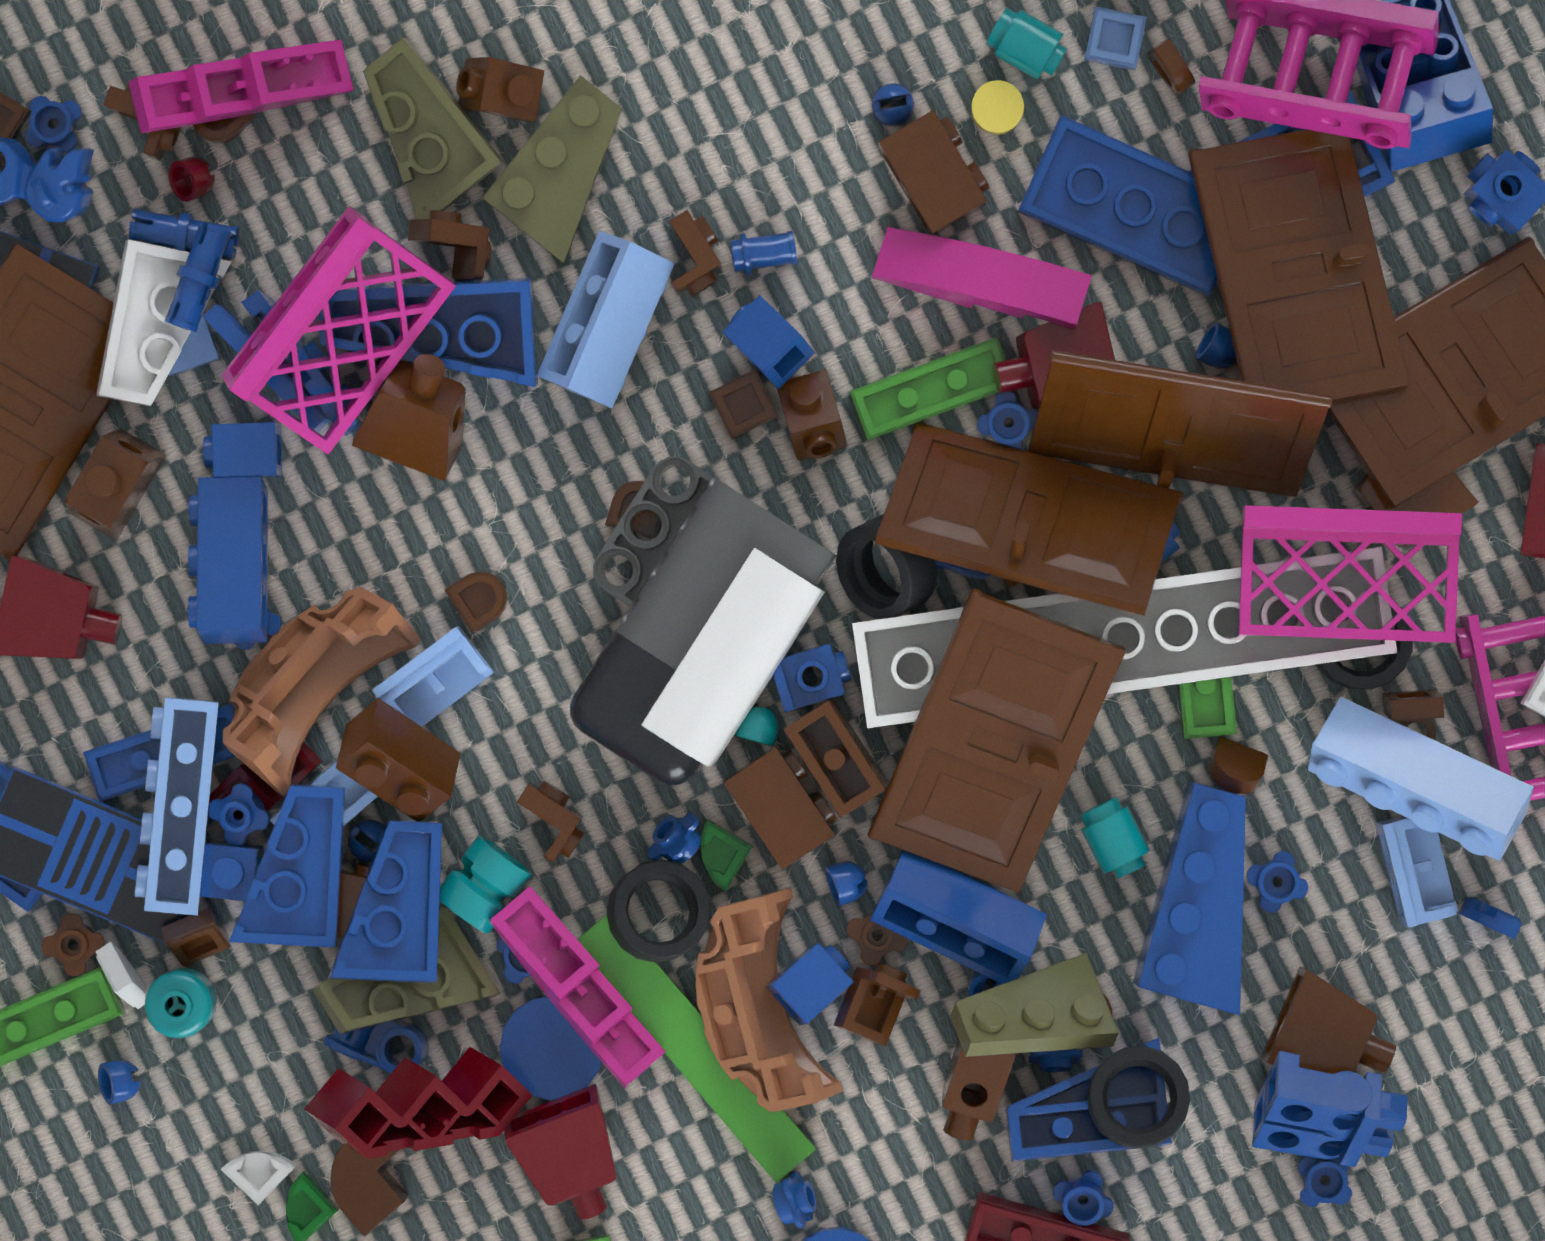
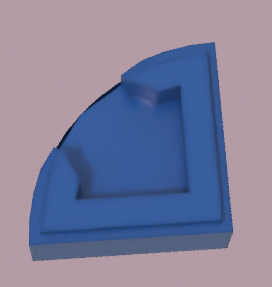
M1471 896L1465 898L1458 913L1513 939L1516 938L1523 923L1520 922V918Z

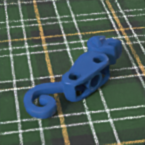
M0 137V151L6 159L4 170H0V207L7 206L23 198L39 216L48 222H66L83 215L89 206L93 190L86 185V182L92 179L89 174L93 149H73L64 156V151L61 147L50 148L42 154L36 165L31 154L19 141Z

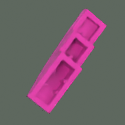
M342 40L251 52L241 58L195 64L185 70L139 76L128 82L141 133L263 112L350 93L354 90Z
M887 227L872 278L971 309L973 304L1021 319H1024L1026 314L1075 330L1092 275L986 246Z
M530 886L490 919L491 925L522 966L624 1089L664 1055L665 1050L631 1013L633 1008L599 971L598 962Z

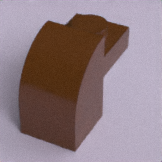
M343 1144L332 1164L331 1189L341 1211L365 1237L402 1205L408 1197V1193L383 1166L399 1150L388 1151L387 1156L366 1159Z

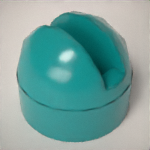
M752 707L734 736L774 747L778 735L777 718L772 711L765 707Z

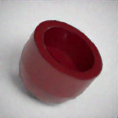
M188 157L171 164L168 173L169 183L172 191L181 201L189 202L202 198L213 188L215 175H210L208 169L210 164L200 157Z

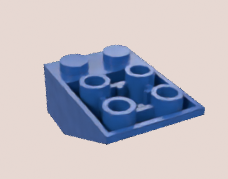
M1382 0L1388 3L1438 11L1439 39L1435 54L1419 53L1414 55L1399 109L1400 113L1411 115L1412 140L1410 148L1395 146L1390 149H1382L1390 171L1393 172L1492 143L1493 106L1450 0ZM1367 43L1361 47L1356 67L1368 107L1378 108L1393 49Z

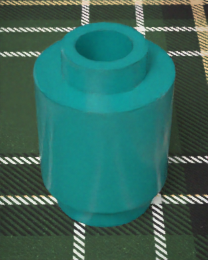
M1007 7L986 41V45L996 50L994 54L996 57L1036 80L1039 79L1043 71L1052 76L1068 49L1059 44L1064 35L1063 33L1021 9L1016 13Z
M1117 796L1079 815L1085 826L1081 831L1103 874L1114 871L1117 879L1146 865L1141 856L1148 853L1150 849L1128 806L1122 808Z

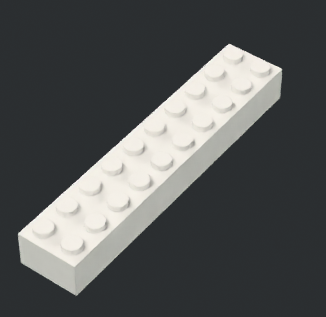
M1382 547L1364 549L1355 557V560L1375 581L1386 573ZM1341 553L1302 559L1323 579L1345 558ZM1285 561L1259 564L1257 566L1269 577ZM1296 561L1273 581L1274 585L1293 605L1317 584ZM1350 563L1327 583L1328 587L1347 607L1370 587L1369 583ZM1241 567L1156 579L1145 616L1061 593L1005 601L1125 647L1126 652L1107 694L1397 653L1396 641L1238 635ZM1252 570L1253 592L1263 581ZM1385 581L1381 587L1389 595L1387 581ZM1266 587L1251 601L1250 624L1273 625L1289 609ZM1322 589L1299 609L1301 614L1314 627H1327L1343 612ZM1376 591L1353 611L1355 616L1368 629H1381L1392 619L1391 607ZM964 607L852 623L867 728L916 721ZM1294 614L1282 624V626H1304ZM1346 617L1335 628L1358 627Z

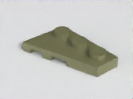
M401 38L363 70L384 131H387L396 154L397 166L403 183H406L415 206L414 213L417 219H429L430 210L445 211L504 163L407 38Z
M580 75L482 197L490 206L564 265L622 113V108Z
M445 905L439 908L437 982L417 983L327 979L312 989L340 1034L467 1004L501 994Z
M1087 953L956 1001L950 1015L965 1057L1113 1047L1119 1034Z

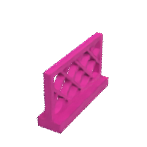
M348 206L221 376L228 389L245 401H251L329 455L456 285L370 223L358 211ZM373 241H376L390 252L392 271L363 276L361 257ZM399 259L412 268L400 270ZM354 268L355 278L345 279ZM424 276L437 285L425 303L405 306L402 288L403 279ZM393 281L397 307L368 312L364 286ZM356 287L360 314L331 319L328 301L337 290ZM322 310L323 320L314 321ZM416 314L407 325L406 316ZM398 317L401 335L394 344L373 348L369 322ZM362 324L365 350L336 355L332 329ZM324 330L328 356L298 361L296 343L304 333ZM290 353L291 362L281 364ZM383 357L375 368L374 358ZM366 360L369 377L363 385L358 388L341 390L337 365ZM330 366L333 392L304 397L300 371ZM293 373L295 399L273 402L260 393L272 376ZM351 399V401L343 410L342 400ZM335 402L337 419L326 434L322 436L308 426L305 407ZM298 408L299 419L286 410Z
M1243 506L1238 635L1455 643L1459 538L1462 534V513ZM1254 539L1276 540L1291 557L1267 577L1253 562ZM1286 540L1307 542L1295 551ZM1316 541L1330 542L1345 558L1323 579L1300 557ZM1340 542L1361 544L1349 553ZM1370 543L1384 544L1399 560L1377 581L1355 560V557ZM1394 544L1415 546L1403 555ZM1425 545L1447 546L1446 569L1429 583L1410 563L1409 559ZM1296 561L1317 584L1293 605L1274 585L1273 581ZM1350 563L1369 583L1370 587L1347 607L1328 587L1327 583ZM1404 565L1422 584L1424 589L1401 609L1383 590L1381 585ZM1252 570L1263 581L1253 592ZM1446 578L1444 599L1435 587ZM1266 587L1289 609L1273 625L1250 624L1251 601ZM1320 589L1343 611L1327 627H1314L1299 611ZM1376 591L1397 614L1381 629H1368L1355 616L1353 611ZM1429 593L1444 608L1443 632L1422 631L1407 615ZM1294 614L1304 626H1282V624ZM1348 617L1358 628L1335 627ZM1401 619L1411 628V630H1390Z

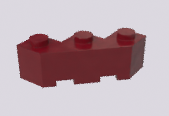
M469 1047L442 1081L436 1075L404 1057L376 1092L338 1068L304 1110L336 1140L364 1158L373 1159L387 1156L388 1151L405 1148L418 1151L452 1145L454 1140L468 1137H476L479 1140L498 1137L533 1095L501 1064Z

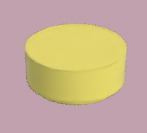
M1001 80L990 81L982 85L976 91L971 103V115L975 124L984 132L993 135H1001L1013 130L1020 122L1024 112V101L1019 90L1014 85Z

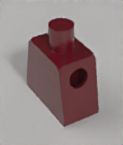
M1102 301L1082 308L1075 330L1048 322L1016 337V345L1019 357L994 362L993 374L1000 394L1027 388L1032 409H1038L1050 366L1049 355L1052 350L1115 360Z
M11 555L0 604V655L67 659L83 658L88 639L113 645L116 644L121 630L122 614L95 608L99 591L98 586L33 559Z
M591 1085L517 1114L504 1130L505 1141L547 1205L553 1206L571 1199L579 1219H590L604 1212L607 1208V1203L600 1187L612 1183L617 1177L597 1085Z

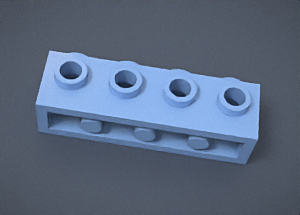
M165 697L164 708L153 707L150 738L161 739L159 760L148 759L145 791L156 792L154 813L143 812L140 844L150 845L148 866L138 865L135 897L145 898L144 911L198 916L218 714L217 701Z
M1343 697L1339 698L1313 742L1308 771L1316 774L1321 781L1330 786L1344 787L1363 796L1368 803L1382 810L1390 809L1411 819L1419 828L1427 832L1441 833L1460 842L1466 850L1473 854L1487 855L1498 861L1502 859L1527 814L1534 788L1521 780Z

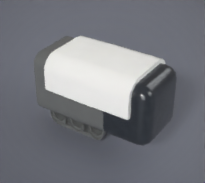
M678 456L660 460L648 475L599 552L593 565V576L596 583L604 591L630 608L573 695L570 703V717L574 726L611 752L658 782L666 785H680L694 778L703 765L709 767L715 765L825 593V591L817 586L837 555L688 460ZM673 466L685 468L690 476L688 489L679 496L668 495L662 487L661 479L663 474ZM644 511L655 512L661 520L660 533L650 541L640 540L633 530L635 518ZM617 555L627 557L633 566L631 579L621 586L611 584L605 576L607 562Z

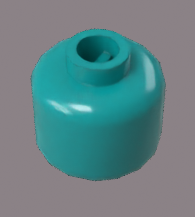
M180 967L163 973L151 983L145 995L144 1009L148 1021L157 1032L170 1038L182 1039L195 1035L210 1023L216 1012L217 996L213 984L204 974L195 969ZM171 997H172L173 1003H174L173 1006L171 1005V1002H170ZM179 997L185 1001V1004L180 1002ZM181 1009L185 1012L183 1014H179L176 1012V1010Z

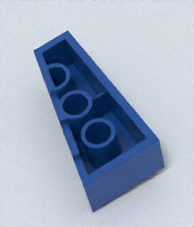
M532 278L453 282L456 285L454 290L400 359L414 362V359L421 354H431L439 357L444 362L446 369L536 387L538 384ZM434 283L402 284L405 306L425 303L437 285ZM394 285L364 286L368 312L397 307ZM356 287L337 290L328 301L331 319L360 314ZM321 310V312L318 314V315H319V321H320V320H323L322 310ZM416 314L406 316L407 325ZM398 317L369 322L373 348L393 345L401 335ZM362 324L332 329L335 348L350 351L365 350ZM321 330L320 345L327 346L325 331Z
M1188 781L1133 979L1137 987L1240 1015L1246 797Z

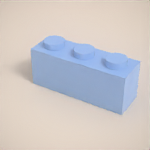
M599 231L537 376L581 397L613 408L617 396L625 384L626 375L639 345L646 335V329L657 303L666 289L667 280L675 263L631 241Z

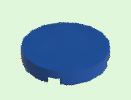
M546 995L534 997L518 1007L504 1026L500 1042L503 1067L533 1097L555 1100L586 1088L600 1070L602 1062Z

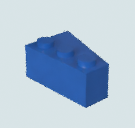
M1159 1037L1141 1045L1161 1051ZM1100 1064L1007 1106L1005 1113L1011 1162L1131 1149L1114 1144L1099 1132L1089 1114L1087 1092L1091 1077ZM1144 1066L1127 1067L1118 1072L1110 1082L1107 1091L1108 1108L1113 1117L1122 1125L1133 1129H1146L1159 1123L1168 1110L1163 1077L1153 1069ZM1171 1137L1154 1147L1171 1144Z

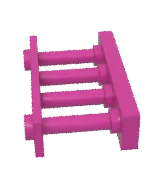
M1226 0L1228 18L1235 19L1238 23L1222 79L1205 76L1200 78L1198 86L1202 110L1209 111L1212 115L1222 119L1232 120L1243 117L1361 139L1374 147L1390 149L1395 146L1410 148L1412 140L1411 115L1400 113L1399 109L1414 55L1419 53L1435 54L1439 39L1438 11L1377 0ZM1263 25L1289 30L1273 89L1242 84L1258 27ZM1315 34L1335 37L1341 40L1325 99L1294 93L1309 38ZM1367 43L1393 49L1378 108L1346 103L1361 47Z
M1478 614L1459 616L1461 628L1456 629L1455 643L1460 659L1468 658L1490 766L1512 776L1507 752L1544 745L1545 723L1502 732L1496 701L1525 695L1538 671L1491 680L1485 649L1545 637V615L1482 629ZM1545 777L1523 781L1534 787L1530 801L1545 798Z

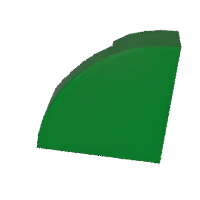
M708 819L701 835L702 861L714 883L724 891H727L753 845Z
M305 1171L297 1177L291 1186L286 1204L288 1230L294 1241H306L339 1210L337 1205Z

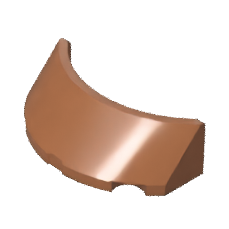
M363 587L345 591L342 599L336 605L326 610H320L316 605L310 607L274 634L267 645L258 655L254 656L242 673L229 700L235 708L231 724L223 729V744L231 753L284 797L290 788L292 772L300 748L308 732L325 708L356 678L380 662L398 653L415 648L421 642V638L392 603Z
M791 887L718 907L710 920L713 927L709 934L705 951L698 954L696 967L697 1006L701 1012L705 1027L704 1033L713 1054L731 1080L738 1078L757 1096V1104L771 1113L818 1103L844 1091L841 1081H838L828 1073L808 1052L796 1034L786 1010L765 987L778 975V939L784 914L791 898H793Z

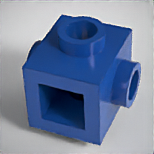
M1506 149L1498 154L1495 159L1489 153L1485 154L1466 176L1473 182L1463 193L1472 201L1468 206L1469 210L1489 227L1496 223L1509 235L1520 231L1545 203V182L1538 177L1541 169L1532 159L1520 151L1513 155ZM1500 183L1507 186L1509 195L1502 192Z

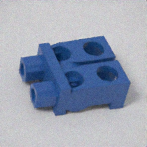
M1283 1051L1278 1052L1268 1077L1265 1079L1255 1100L1252 1147L1320 1159L1340 1157V1165L1356 1167L1363 1153L1388 1157L1394 1141V1130L1402 1131L1407 1120V1095L1382 1091L1381 1074L1366 1072L1363 1078L1360 1074L1352 1071L1329 1074L1300 1068V1055Z

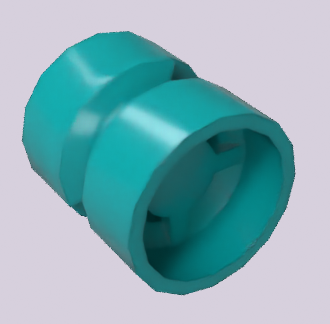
M479 834L461 857L464 868L462 870H452L440 885V901L463 920L478 930L489 934L493 928L489 921L505 907L504 899L515 898L533 874L501 847Z

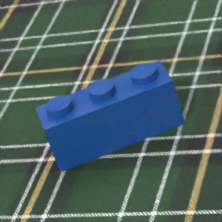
M262 476L198 477V495H190L189 497L190 525L198 526L197 545H190L188 551L190 577H197V596H189L188 598L189 627L197 628V632L204 644L267 642V487Z
M903 850L887 878L870 920L1004 984L1019 978L1031 959L1047 914L948 866Z

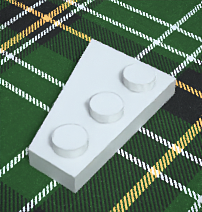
M129 239L125 241L96 396L144 406L152 405L191 333L189 330L164 321L180 277L176 275L179 266H185L190 252ZM221 259L216 278H223L232 261ZM211 289L210 295L208 297V300L206 301L203 312L209 303L208 301L215 289Z

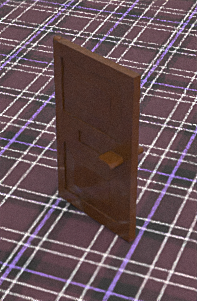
M1306 129L1201 150H1190L1188 152L1190 166L1242 381L1330 395L1333 398V402L1408 387L1410 382L1350 137Z
M1526 237L1394 316L1410 382L1408 387L1336 401L1328 409V413L1391 509H1394L1545 417V259L1531 237Z
M17 243L13 245L0 267V554L8 562H10L11 555L18 556L112 401V399L99 397L96 394L114 303Z
M1052 350L1049 355L1050 366L1028 451L1048 457L1157 474V485L1166 488L1171 486L1173 477L1297 497L1328 409L1332 407L1333 398L1330 395Z
M920 422L914 424L912 429L913 436L878 529L875 544L1005 578V584L1010 587H1014L1020 582L1145 616L1178 504H1181L1183 501V492Z
M972 589L867 836L871 840L881 841L1020 893L1126 652L1125 647L986 595L978 589Z

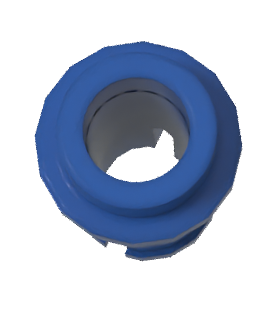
M792 231L746 238L744 233L740 234L739 240L730 241L734 272L745 271L747 276L751 275L752 269L797 264L796 246Z

